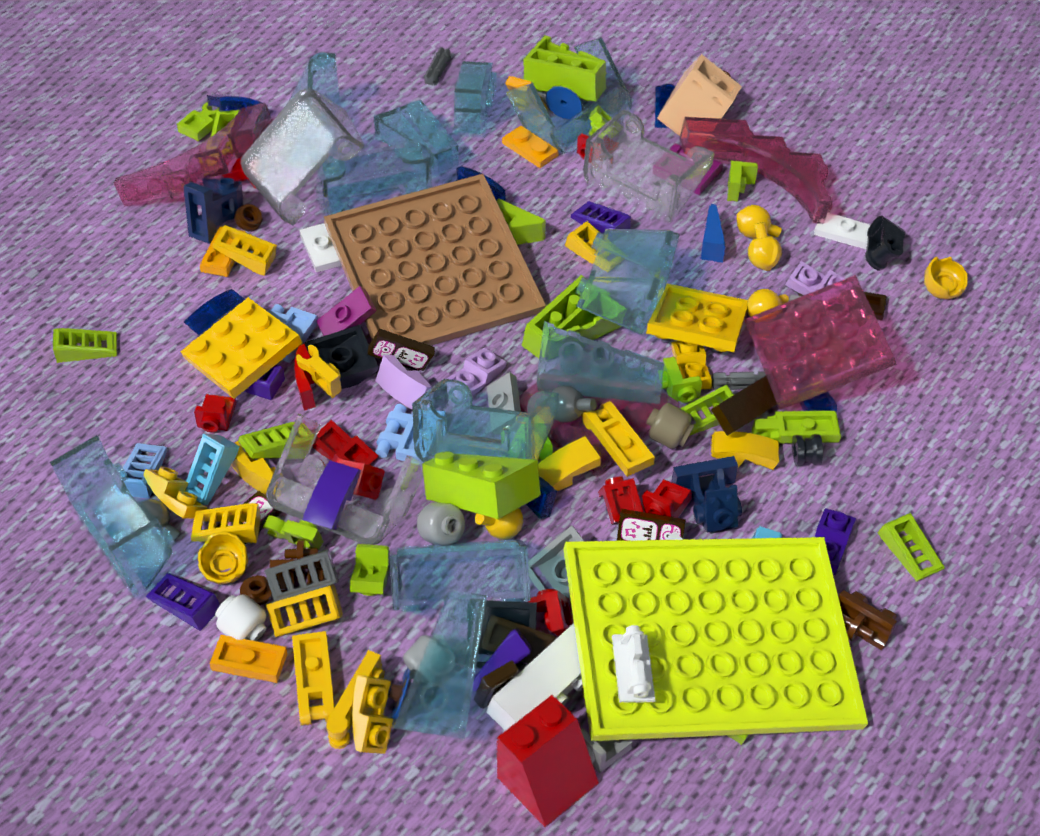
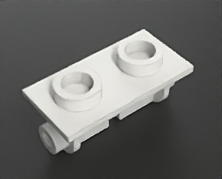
M637 625L628 626L624 635H612L619 702H655L647 635H644V632L640 631V627Z

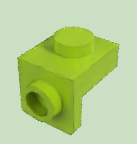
M675 356L663 358L662 371L658 372V383L661 389H666L670 402L680 401L682 403H689L696 398H700L702 387L700 376L683 379Z
M357 544L355 549V567L350 579V592H357L366 596L383 594L389 574V547L384 545Z

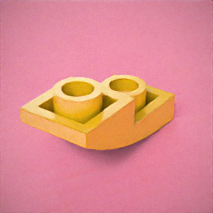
M683 341L671 342L673 357L675 356L683 379L700 376L702 380L701 389H711L712 378L706 366L704 347L702 345H688Z
M714 431L712 434L711 456L717 459L735 456L738 467L746 459L756 465L773 470L779 463V444L777 440L757 434L735 431L727 436L724 431Z
M586 436L567 444L538 463L540 491L544 496L571 486L573 477L600 466L601 457Z
M238 441L234 442L239 446L238 453L231 464L234 470L257 491L274 499L279 497L278 485L282 482L276 468H269L263 457L255 461L243 450Z
M160 466L159 470L145 469L143 475L148 485L159 500L175 514L182 518L194 519L195 511L207 510L206 506L196 501L197 496L186 492L188 482L177 477V471L164 466Z
M357 675L352 712L356 751L386 753L393 718L383 716L391 684L390 680Z

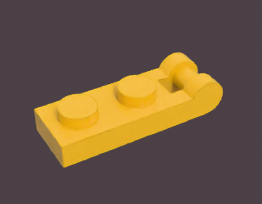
M611 401L601 404L598 410L585 411L581 414L585 427L592 430L627 477L654 465V455Z
M326 631L292 635L301 726L309 725L312 720L325 719V722H327L335 708ZM323 698V705L310 707L309 700Z
M370 650L367 651L327 720L326 726L327 733L329 734V743L335 749H343L350 742L348 731L353 724V697L357 675L384 678L385 671L382 670L380 654Z

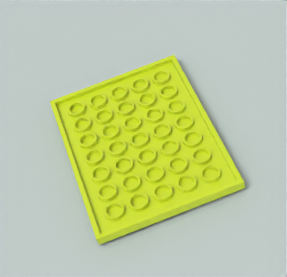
M824 537L577 541L565 543L563 550L591 741L861 730L868 725ZM637 625L640 627V631L647 635L655 702H619L612 635H624L628 626Z

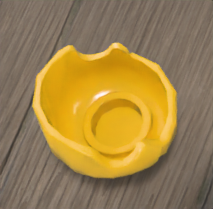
M936 256L924 272V284L928 292L934 297L953 299L961 296L968 285V274L964 267L954 261L952 257L939 259Z
M226 531L209 535L204 545L198 551L200 572L208 581L219 585L237 581L243 575L248 565V553L245 544L237 535ZM231 568L230 570H228V571H226V572H220V571H223V570H226V569Z

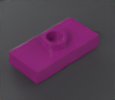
M359 286L316 322L323 336L360 325L377 310L366 289Z

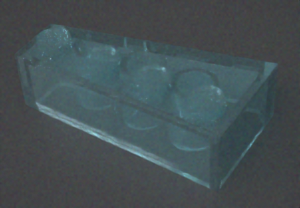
M544 321L537 372L538 391L552 392L559 386L568 385L576 388L583 396L660 404L663 362L629 350L623 351L611 347L609 343L600 340L597 342L582 337L580 333L571 330L565 331L555 327L554 324Z
M451 590L448 593L399 712L392 724L393 728L465 739L487 600L486 595Z

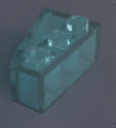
M462 61L454 88V136L485 138L489 106L492 107L495 88L497 87V72H493V63Z
M421 99L374 116L375 139L388 144L397 153L404 154L413 163L432 175L438 176L459 168L458 144Z

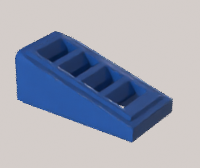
M711 204L708 209L700 259L723 263L726 244L717 205Z

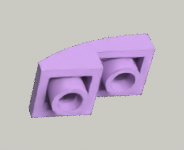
M802 261L785 284L794 291L809 298L839 306L854 286L853 283L832 270L823 275Z
M484 347L465 359L463 369L444 379L442 390L465 404L497 377L506 367L507 362Z
M383 355L375 381L387 393L413 410L415 405L425 407L430 397L432 386L418 371H407L394 355Z

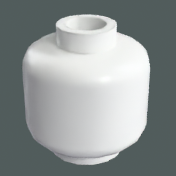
M245 594L237 597L234 595L229 596L215 613V616L218 617L216 622L218 630L224 635L231 636L237 640L257 641L267 629L263 625L266 620V611Z

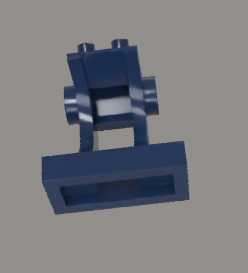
M202 178L204 186L193 182L183 186L189 237L208 244L212 242L216 234V227L228 220H233L237 209L244 205L242 182L234 181L232 178ZM198 205L202 208V215L198 214Z
M735 456L673 467L672 483L691 490L695 503L693 506L695 521L697 524H702L707 533L738 527V517L742 516V506L738 498L737 485H731L726 488V484L735 483L738 464Z

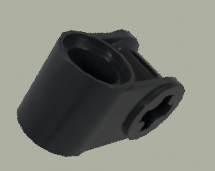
M878 216L871 223L867 231L868 239L865 258L872 268L880 271L887 266V262L893 257L897 258L903 254L905 230L884 216Z

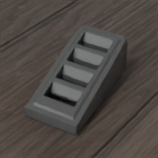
M329 549L264 570L274 602L339 582ZM319 560L325 576L321 580H319L314 562ZM306 564L313 581L308 584L301 567ZM295 568L300 583L299 587L294 588L289 569ZM276 573H283L287 591H281Z

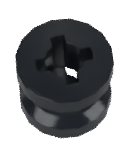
M812 434L806 438L801 435L793 436L792 454L795 466H802L806 462H811L813 465L822 464L823 443L820 434Z

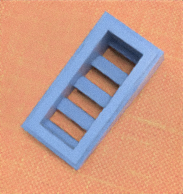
M137 443L118 475L116 487L119 495L150 499L152 489L143 475L144 471H136L135 469L159 470L166 456L167 447ZM142 451H143V452H151V453H156V455H155V456L141 455V452H142ZM138 461L151 462V464L138 463ZM132 477H140V478H142V480H141V479H133Z

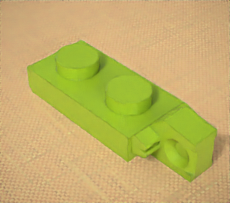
M776 411L775 415L768 416L767 419H754L752 434L777 440L778 443H792L794 435H801L806 438L812 434H820L822 443H838L841 438L837 413L835 411Z

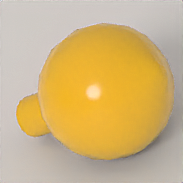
M749 205L737 213V227L742 235L755 239L754 224L765 222L767 234L779 237L782 228L771 223L770 214L763 207Z
M765 222L754 224L756 238L748 246V258L755 267L764 271H770L780 261L782 247L776 238L767 235Z
M770 289L757 290L748 298L747 312L758 323H771L781 314L782 306L788 305L789 297L786 294L778 296L776 292Z
M519 508L500 519L477 513L475 515V522L478 525H485L486 530L492 537L506 540L515 537L520 532L523 526V515Z

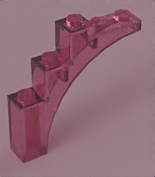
M266 102L241 108L235 118L223 129L194 148L155 166L117 177L113 183L124 207L170 196L171 200L184 197V185L190 182L202 185V178H211L230 173L237 159L262 153L275 127Z
M700 117L684 118L679 138L684 154L705 156L730 163L731 161L757 163L758 174L780 185L795 197L807 211L813 223L824 224L827 213H830L832 209V197L829 196L825 188L824 181L828 177V166L825 165L820 153L791 152L783 137L754 135L753 131H750L746 120Z

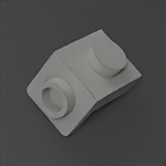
M584 728L581 729L593 767L599 773L632 749L631 740L591 741L590 732L588 733Z

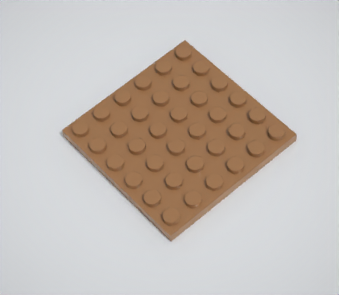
M484 174L324 216L325 227L352 292L359 286L365 288L377 310L365 320L372 340L380 328L431 346L537 315L546 307Z

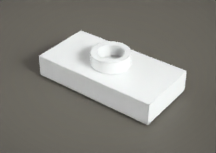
M822 211L814 229V235L866 249L867 231L870 224Z
M324 223L299 230L300 237L316 272L342 266Z

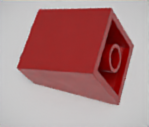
M553 694L497 737V778L545 828L599 784L577 718Z

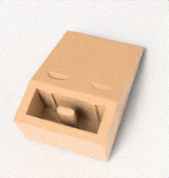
M701 54L683 73L657 119L695 149L699 150L729 109L742 86Z

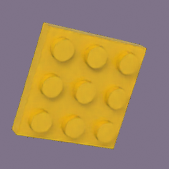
M664 283L649 319L646 334L655 335L659 339L683 341L692 346L702 345L711 347L719 352H735L746 317L748 300Z
M248 297L180 352L191 365L235 399L303 342L299 334Z

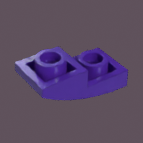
M330 460L314 488L302 520L336 531L346 500L351 501L361 470Z
M825 508L817 526L815 537H824L832 573L836 576L856 518L840 511Z

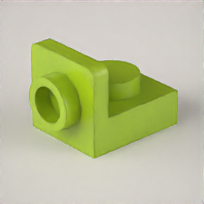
M731 161L727 201L738 202L739 193L745 192L746 184L755 185L758 171L757 163Z

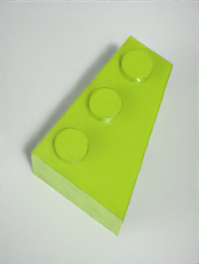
M547 35L523 59L524 80L531 81L537 91L548 92L552 87L562 86L572 90L584 101L596 102L606 90L605 60L584 51L575 53L569 50L568 44L561 43L559 46L552 43L551 37Z
M580 275L526 324L521 346L545 363L620 328L627 307L583 275Z
M439 452L435 454L434 458L422 463L426 499L438 503L452 504L460 509L495 519H500L541 496L538 460Z

